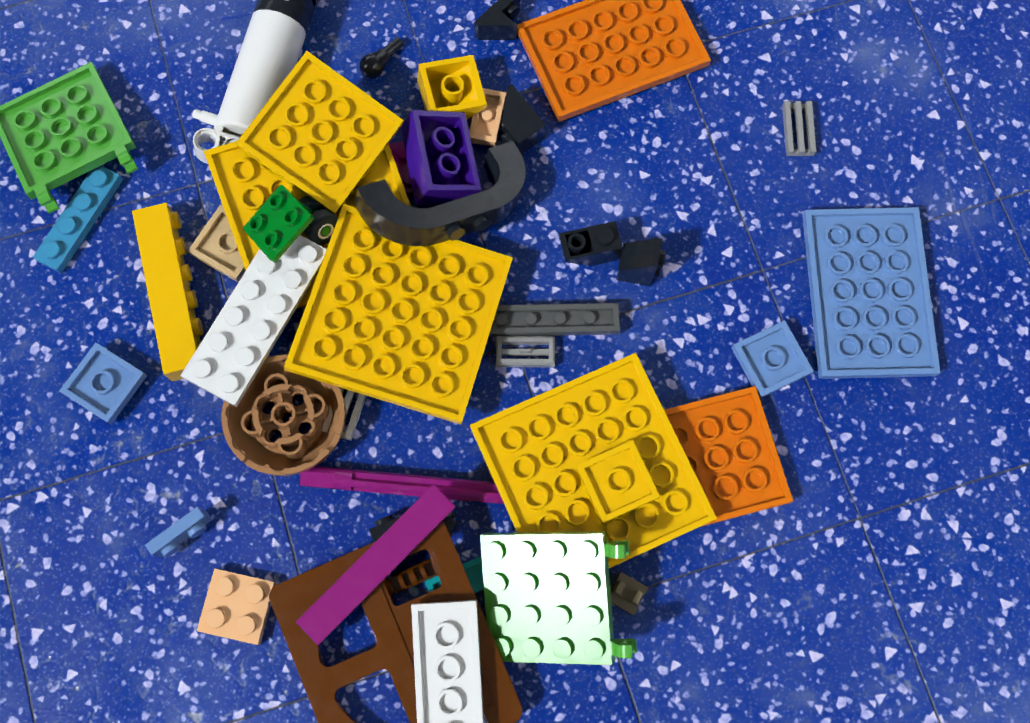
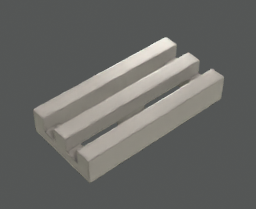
M784 101L782 111L786 156H814L816 153L812 101H806L805 104H801V101H795L794 104H790V101ZM791 111H795L798 149H794ZM802 111H804L807 149H805Z
M496 336V367L555 368V337ZM502 345H549V349H502ZM502 356H549V359H502Z

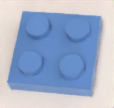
M785 320L733 344L731 347L752 387L756 386L760 399L814 372Z
M95 343L59 392L112 425L147 375L100 344Z

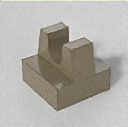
M620 572L610 590L611 604L633 616L648 587Z

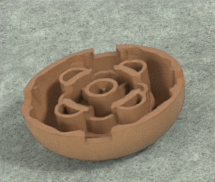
M288 355L267 357L238 406L235 407L224 401L221 414L224 437L237 458L250 468L273 476L300 474L322 463L337 446L342 436L346 419L345 402L340 388L284 370ZM297 394L304 396V403L300 406H295L292 403L293 397ZM269 402L274 403L275 406L272 408L271 414H265L263 411L265 406ZM331 404L333 416L326 433L322 432L325 419L328 417ZM287 414H291L292 417L289 418L290 420L284 423V416ZM306 422L310 423L312 426L311 430L306 434H301L299 431L300 425ZM273 431H280L282 438H278L274 443L271 442L270 434Z

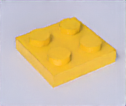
M633 440L575 466L602 524L660 498L657 488Z

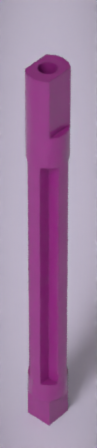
M316 466L300 473V486L421 497L435 484L451 500L504 504L495 483L489 481Z

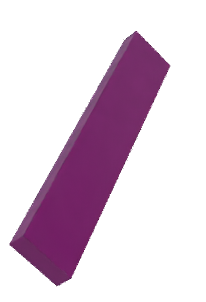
M433 484L296 623L317 645L321 644L456 506Z

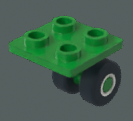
M280 185L243 227V230L269 260L275 263L303 231L310 241L318 245L328 244L338 218L334 213L322 207L309 196H304L297 200L285 186Z

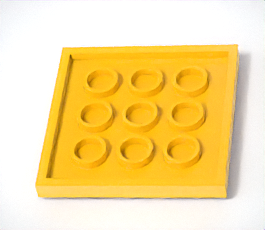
M306 51L236 142V145L336 215L401 128L404 120Z

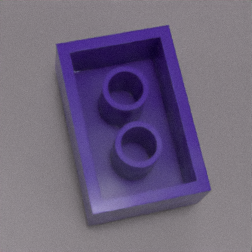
M412 110L400 129L415 204L441 205L479 193L481 186L465 112Z

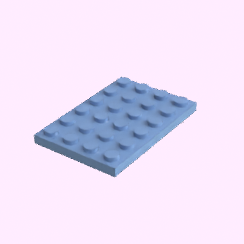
M919 207L805 210L802 217L819 379L926 377L939 375L940 366Z

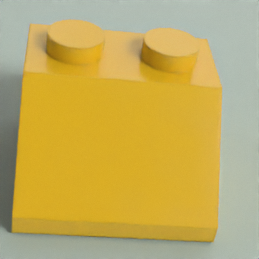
M474 55L418 64L417 82L425 111L465 112L467 120L487 107Z

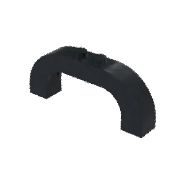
M511 141L488 148L484 168L494 184L488 190L431 208L421 209L410 207L399 201L384 179L357 187L355 207L364 222L373 231L399 244L429 246L447 240H457L465 234L474 231H484L488 227L503 221L512 213L518 203L525 181V163L519 149Z

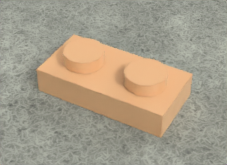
M483 88L487 107L473 115L469 134L471 143L494 147L498 139L506 92Z

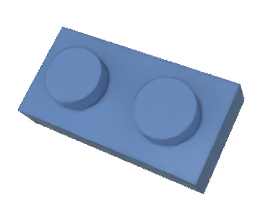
M196 507L145 544V547L153 556L160 558L163 556L165 558L169 557L181 548L180 543L187 538H195L207 529L206 524L212 521L206 510Z

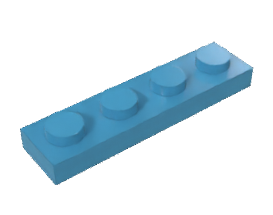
M103 166L91 170L33 258L37 262L62 274L120 186L123 178Z

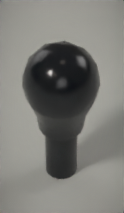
M396 37L384 48L363 56L359 65L362 75L370 79L379 77L390 61V57L404 45L402 40Z

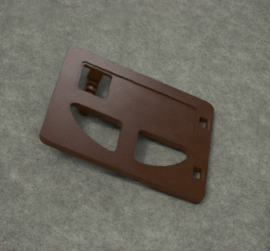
M444 521L409 554L412 555L426 549L429 552L430 559L385 578L361 602L376 638V646L335 665L328 666L322 662L319 645L302 630L296 621L375 542L279 583L271 589L269 594L270 603L318 723H358L345 711L337 700V690L381 669L389 671L409 722L417 723L411 605L415 603L477 600L483 713L487 722L515 723L521 718L523 710L521 701ZM435 576H439L441 581L440 588L399 606L393 603L391 596Z

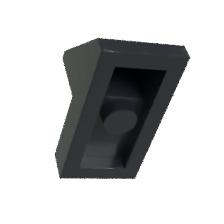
M498 0L474 22L475 38L478 40H516L517 25L512 20L520 11V0Z

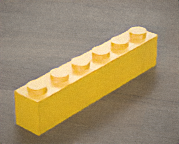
M167 203L133 210L132 215L163 374L173 382L184 379L180 375L201 343L200 335H203L204 331L201 320L196 318L194 308H198L194 291H190L189 281H192L193 278L189 265L185 264L183 255L187 254L184 239L179 237L178 229L182 228L181 219L177 211L173 212Z

